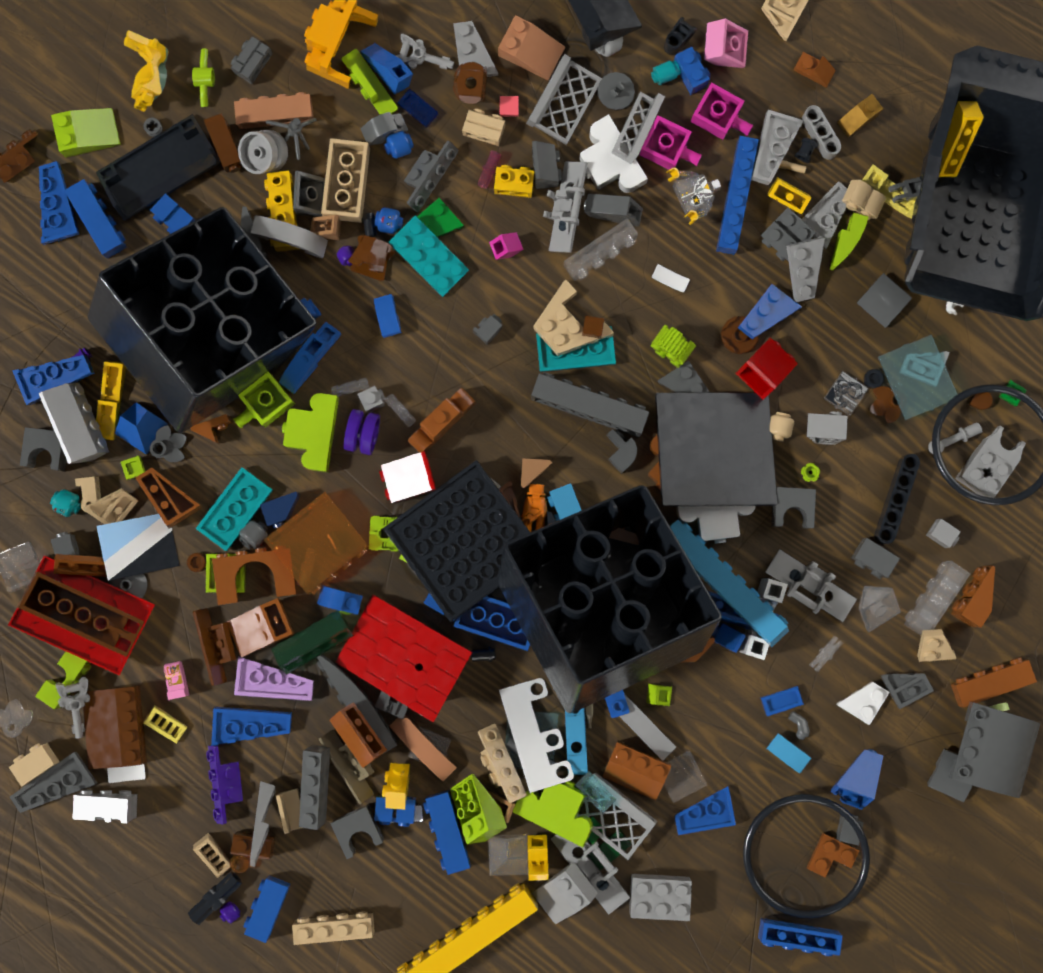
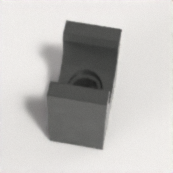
M25 427L20 466L34 468L37 455L47 450L52 457L51 469L65 472L67 459L55 431Z
M776 487L777 505L772 506V527L783 526L784 513L787 509L794 508L802 515L803 529L814 528L816 489Z
M369 803L334 819L330 823L346 859L353 857L356 853L355 847L352 844V835L356 832L363 831L370 834L376 846L384 841L377 821H374L375 816Z

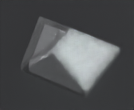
M864 586L858 609L865 628L869 633L901 613L892 588Z
M527 835L493 836L488 840L489 876L528 875Z

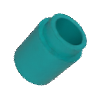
M669 60L653 67V72H651L654 83L659 85L674 80L681 74L679 65L675 60Z

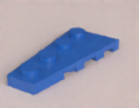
M214 707L211 746L234 743L241 740H252L259 737L289 734L291 732L292 712Z

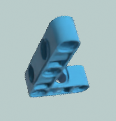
M585 708L571 714L565 711L567 761L570 763L574 775H588ZM577 741L582 744L580 751H572L571 745L573 742Z

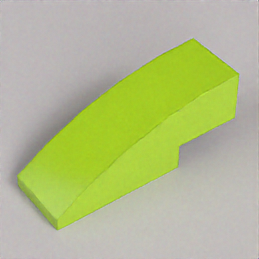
M853 213L849 219L847 230L842 229L838 233L829 270H834L854 249L866 227L868 216Z

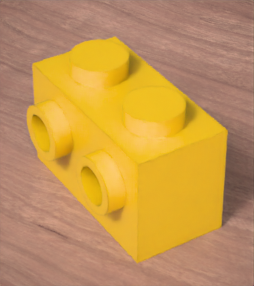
M509 165L496 167L494 194L532 198L534 171L528 167H520V169H513Z
M390 763L389 771H385V783L387 785H383L382 797H386V808L405 810L410 764Z

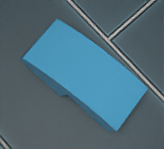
M779 733L766 748L799 774L812 759Z

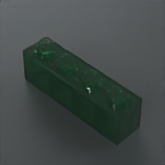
M337 610L328 614L322 620L311 624L305 630L297 632L286 641L278 643L271 650L278 666L287 675L354 635L345 617Z

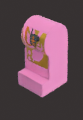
M177 661L165 664L164 673L168 689V700L190 695L182 662Z

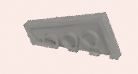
M771 110L766 112L751 180L766 185L771 183L804 120Z

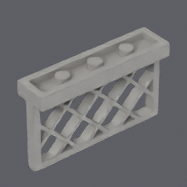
M566 54L561 58L526 123L531 127L534 126L565 145H567L602 80L599 76L570 60L571 57ZM570 66L578 71L579 77L569 78L568 70ZM590 77L596 81L594 87L586 89L583 79ZM580 80L583 90L573 92L571 82ZM568 83L570 93L561 96L560 85ZM584 93L585 103L577 105L575 95ZM571 96L574 106L564 108L562 98ZM559 99L561 110L552 112L551 101ZM575 109L577 114L576 120L568 122L566 111ZM563 113L565 123L556 125L553 115ZM550 116L553 126L545 127L540 124V121L543 117ZM566 125L568 130L566 138L558 134V127Z
M596 772L581 790L586 793L584 800L586 813L578 814L577 816H587L590 818L591 815H600L602 826H593L592 831L629 860L658 821ZM590 785L597 790L598 798L587 799L586 791ZM609 799L613 803V810L603 811L601 800ZM599 801L600 812L589 813L588 802ZM625 812L628 815L629 823L618 824L617 813ZM614 813L615 824L604 825L603 814ZM640 824L646 831L642 836H634L632 825ZM630 826L631 837L620 838L619 827ZM616 827L617 838L609 839L606 836L605 828ZM631 840L632 849L629 853L621 849L620 841Z

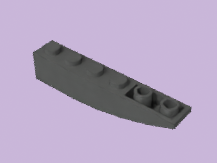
M324 655L318 656L319 661L317 665L322 672L325 671L329 677L327 681L331 688H336L339 693L337 695L339 702L346 706L353 702L355 703L387 751L397 746L396 738L368 695L339 666Z

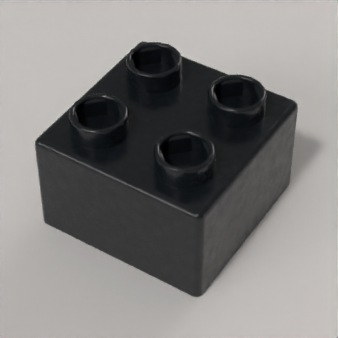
M644 485L634 487L506 543L504 547L498 585L565 711L570 714L701 653L722 618L721 612L649 490ZM626 527L624 530L637 535L639 545L609 537L612 531Z

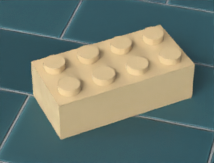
M330 138L321 211L322 216L338 215L341 221L362 223L370 156L368 142Z

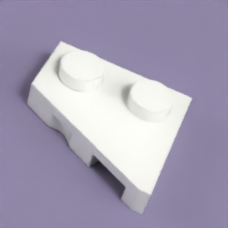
M871 681L862 689L853 692L849 697L842 701L840 700L836 705L870 725L890 692Z

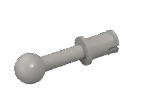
M976 422L963 429L958 428L959 433L941 440V453L944 447L960 440L967 442L969 438L982 433L980 424ZM931 441L928 445V449L933 454Z

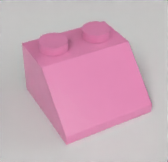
M727 19L707 23L704 60L716 66L744 68L748 30Z

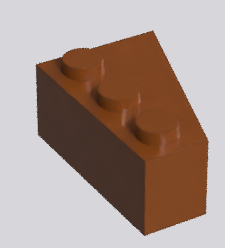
M153 468L136 477L139 485L168 529L202 509L197 502Z

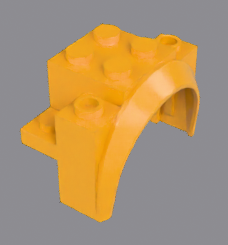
M334 0V2L330 1L328 6L321 4L319 9L316 8L314 10L312 26L308 25L304 34L307 50L311 51V53H307L304 63H307L306 68L308 71L349 89L351 77L331 67V59L335 57L350 21H357L376 27L378 15L357 6V0Z

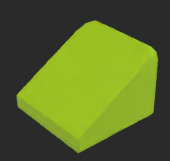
M649 684L646 702L653 705L670 706L672 687Z

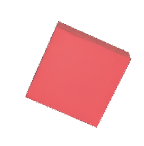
M500 96L501 117H519L518 96Z

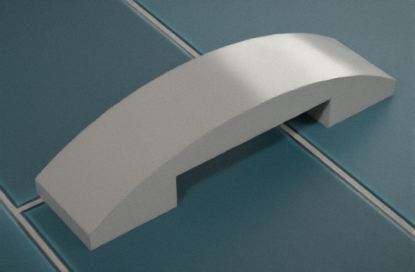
M257 215L254 217L250 231L251 235L266 240L272 239L305 250L304 253L322 259L328 242L327 239L304 228Z

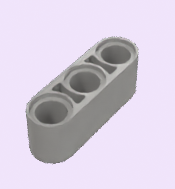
M816 105L809 106L802 116V120H804L803 125L812 140L818 144L817 148L822 157L827 160L834 159L841 149V143L822 110ZM809 113L814 114L815 117H816V119H815V120L810 119V118L808 117V114H809ZM817 130H823L825 132V136L819 135ZM827 146H833L835 152L828 151Z

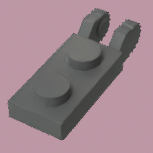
M920 177L890 186L888 188L889 192H897L901 189L904 194L895 196L892 199L893 203L917 199L922 183Z

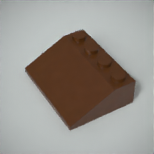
M140 685L87 691L86 693L89 694L90 700L84 702L83 714L88 769L127 767L147 763Z

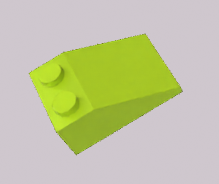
M112 108L72 110L51 115L59 152L66 158L121 145Z

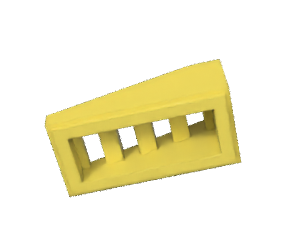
M156 705L153 706L143 722L176 744L187 729L186 725ZM156 713L159 714L156 721L152 722L151 720L154 718ZM164 717L166 720L163 723V725L159 727L158 724ZM169 722H172L173 724L171 725L169 730L165 731V728L167 727ZM176 726L180 727L174 736L171 735Z

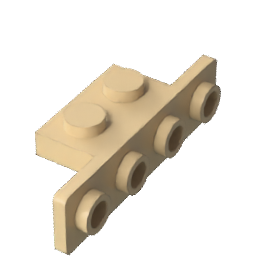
M496 724L479 730L478 734L485 750L480 752L482 755L481 761L485 767L487 766L490 773L488 774L490 782L496 788L502 786L509 803L527 795Z

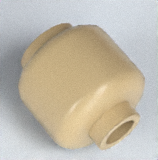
M776 412V415L770 417V432L772 433L773 440L783 441L784 438L791 437L794 420L789 414Z

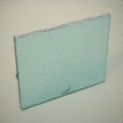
M932 335L908 345L904 344L903 347L878 357L905 420L926 411H932L934 408L948 403L957 395Z

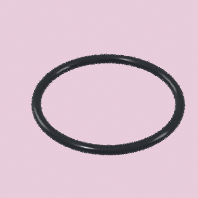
M980 385L960 392L943 407L936 419L932 433V452L937 468L943 478L954 490L964 497L987 505L1013 504L1033 495L1043 486V472L1034 484L1013 496L992 498L969 491L959 484L946 468L940 451V433L949 412L965 398L978 393L998 392L1013 396L1026 403L1043 423L1042 407L1025 393L1003 385Z
M798 794L774 801L755 817L749 826L744 840L743 862L752 887L771 907L793 917L820 918L840 911L860 893L869 873L870 851L862 827L855 817L843 806L821 796ZM797 802H811L824 805L843 816L857 834L862 851L861 871L852 890L839 902L818 910L794 909L773 899L759 884L751 863L753 837L762 821L770 813L782 806Z

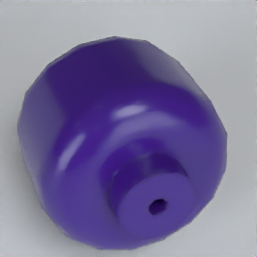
M343 246L338 250L337 258L341 265H352L348 260L355 251L353 247Z
M227 902L220 908V918L223 922L227 921L231 924L240 917V910L234 902Z

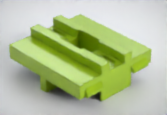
M371 517L369 549L376 551H399L389 537L382 538V529L387 526V520L389 524L398 517Z

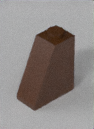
M221 113L205 119V125L223 168L226 172L230 173L239 171L243 165L239 159L238 147L225 117Z

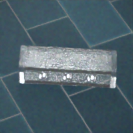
M953 561L942 562L937 568L938 574L935 578L929 580L926 585L928 589L917 598L915 602L917 605L914 610H910L905 616L906 621L904 625L920 636L922 630H934L970 576L969 572Z

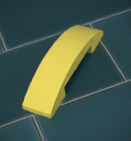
M872 165L862 181L869 184L874 190L882 193L886 197L885 202L912 219L916 199L893 203L892 199L895 196L904 194L903 189L897 192H889L888 188L895 183L887 178L888 175Z

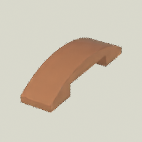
M406 714L404 719L397 718L390 725L391 729L437 777L444 781L457 767L416 727L417 725Z

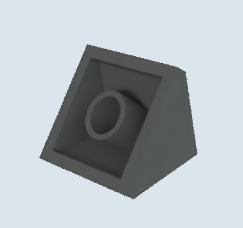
M295 171L293 209L298 216L322 217L325 178Z

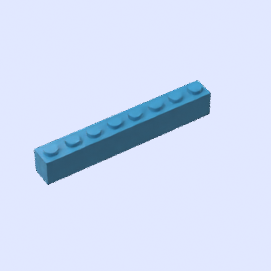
M677 520L670 526L698 575L771 647L789 632L788 622L781 615L777 617L772 612L774 608L767 601L763 603L759 599V593L754 588L749 589L745 585L746 581L739 574L735 576L731 572L733 570L726 561L722 563L718 559V553L713 548L708 549L704 545L706 542L699 535L695 537L691 533L692 528L686 522L682 524Z

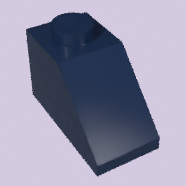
M293 492L260 504L268 527L280 528L285 525L284 522L289 521L300 498L299 492Z

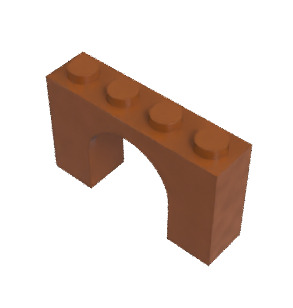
M286 545L276 546L273 551L261 548L255 549V553L248 554L247 551L236 552V556L229 557L228 553L217 554L216 558L212 559L218 605L239 603L236 577L239 570L250 562L264 563L272 570L277 597L296 595L290 548L286 549Z

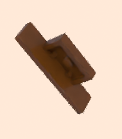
M28 129L21 135L22 138L19 141H11L5 146L7 149L0 153V178L4 183L35 162V159L24 147V144L38 135L36 129L33 131Z
M208 608L193 611L194 621L211 686L226 683L227 679L222 663L237 660L227 622L213 626Z

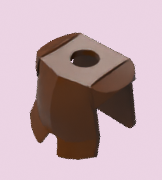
M475 62L461 64L454 74L453 90L455 96L459 101L461 100L468 104H476L480 101L484 103L487 66L483 67ZM469 77H473L477 82L473 89H469L466 86V80Z
M366 235L358 236L359 244L348 262L352 263L350 270L379 281H384L388 260L395 254L394 248L389 243Z

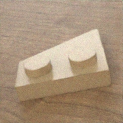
M121 488L85 506L83 509L103 524H110L122 521L138 500Z
M942 629L922 630L917 654L919 662L956 659L955 651L952 650Z

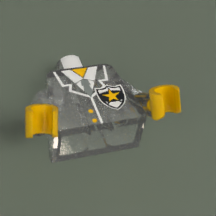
M674 167L666 171V173H670L672 176L668 181H674L673 188L685 213L684 217L691 219L689 225L706 217L715 199L713 192L721 189L719 180L715 179L708 182L704 174L699 175L697 172L681 171Z

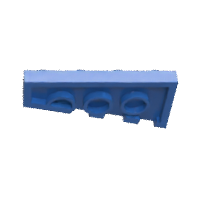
M56 161L39 166L40 209L42 214V220H40L42 228L41 244L46 245L79 235L71 202L64 191L67 188L60 163Z
M86 355L49 362L44 365L31 366L25 369L12 370L26 405H32L40 401L39 393L66 383H76L94 374Z

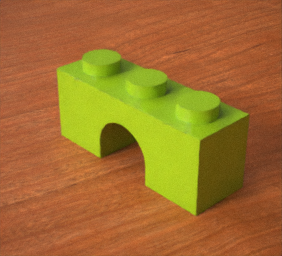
M65 652L57 663L66 672V679L62 683L65 686L78 683L81 676L86 675L91 668L90 662L68 652ZM50 679L45 681L35 697L52 709L60 708L58 700L61 697L55 686L57 682Z

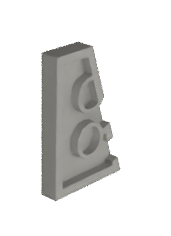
M839 181L802 218L816 232L813 236L814 238H825L823 246L825 249L828 247L846 209V204L842 199L847 188Z
M824 237L786 245L795 302L815 298Z

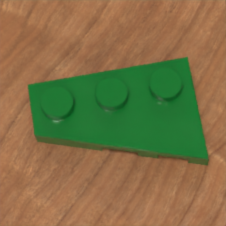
M440 198L435 200L417 216L436 237L447 235L449 232L464 227L461 221Z

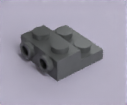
M788 207L761 236L764 238L762 242L769 249L774 247L777 250L776 256L784 262L785 260L788 261L786 245L810 240L816 232Z

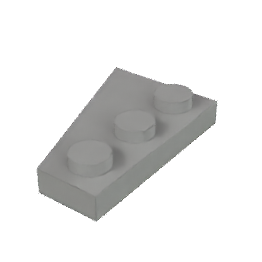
M473 22L453 23L459 66L467 62L479 63L483 67L487 66V77L498 76V71Z

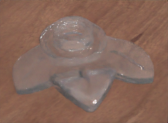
M17 699L10 701L5 710L0 709V727L3 728V733L10 738L19 736L23 728L28 726L33 719V711H23V707ZM14 724L15 728L10 731V726Z

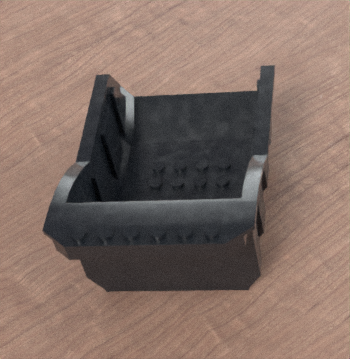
M977 45L954 55L944 101L930 123L928 133L930 142L928 152L923 159L920 174L922 183L920 193L915 200L912 215L913 229L911 238L907 242L904 256L906 264L905 283L913 293L1023 321L1043 318V62ZM958 101H977L984 118L957 177H939L943 156L941 154Z

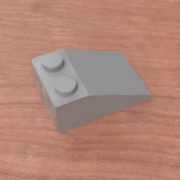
M574 862L531 892L555 924L583 909L598 894Z

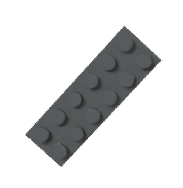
M546 372L543 375H538L531 394L532 401L638 438L642 434L649 414L646 411V407L635 404V406L628 405V401L621 398L611 399L609 394L598 391V394L591 392V388L580 385V387L572 385L573 382L566 379L556 380L554 375Z

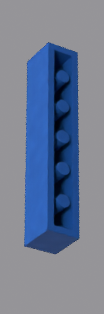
M740 136L737 141L716 247L717 252L735 255L738 249L759 139Z

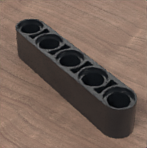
M915 454L904 455L898 461L874 534L875 540L880 544L892 543L896 538L920 466V459ZM907 458H910L913 462L911 468L905 464ZM901 476H904L907 480L905 486L899 482ZM895 494H898L901 498L899 504H896L893 500ZM889 512L895 515L893 522H890L887 518ZM883 530L889 533V538L886 541L881 537Z

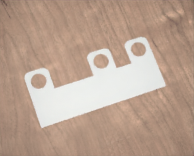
M538 678L499 690L530 793L571 781L574 774L570 763L562 761L550 765L546 753L563 747L564 742L560 731L552 729L540 733L531 705V701L547 696L548 691L544 680ZM534 683L542 685L543 692L540 695L532 694L531 686ZM549 734H556L558 736L559 742L556 746L547 744L546 738ZM558 767H567L569 775L563 779L559 778L556 774Z

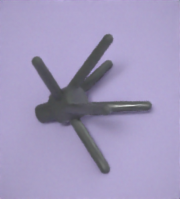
M295 118L289 124L266 120V124L288 128V133L284 138L285 142L288 141L290 136L294 137L296 157L300 160L298 136L305 148L309 150L310 147L301 130L302 127L315 122L317 119L312 118L300 123V120Z

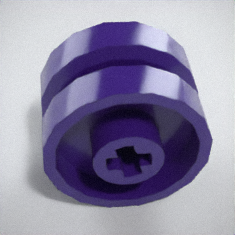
M353 409L346 427L344 450L355 452L360 444L361 454L371 456L379 434L380 415L369 413L365 419L363 411Z

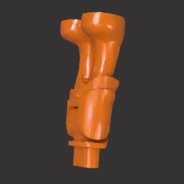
M529 484V492H526L527 497L524 502L521 518L530 532H532V522L535 520L536 530L545 526L548 508L544 485Z

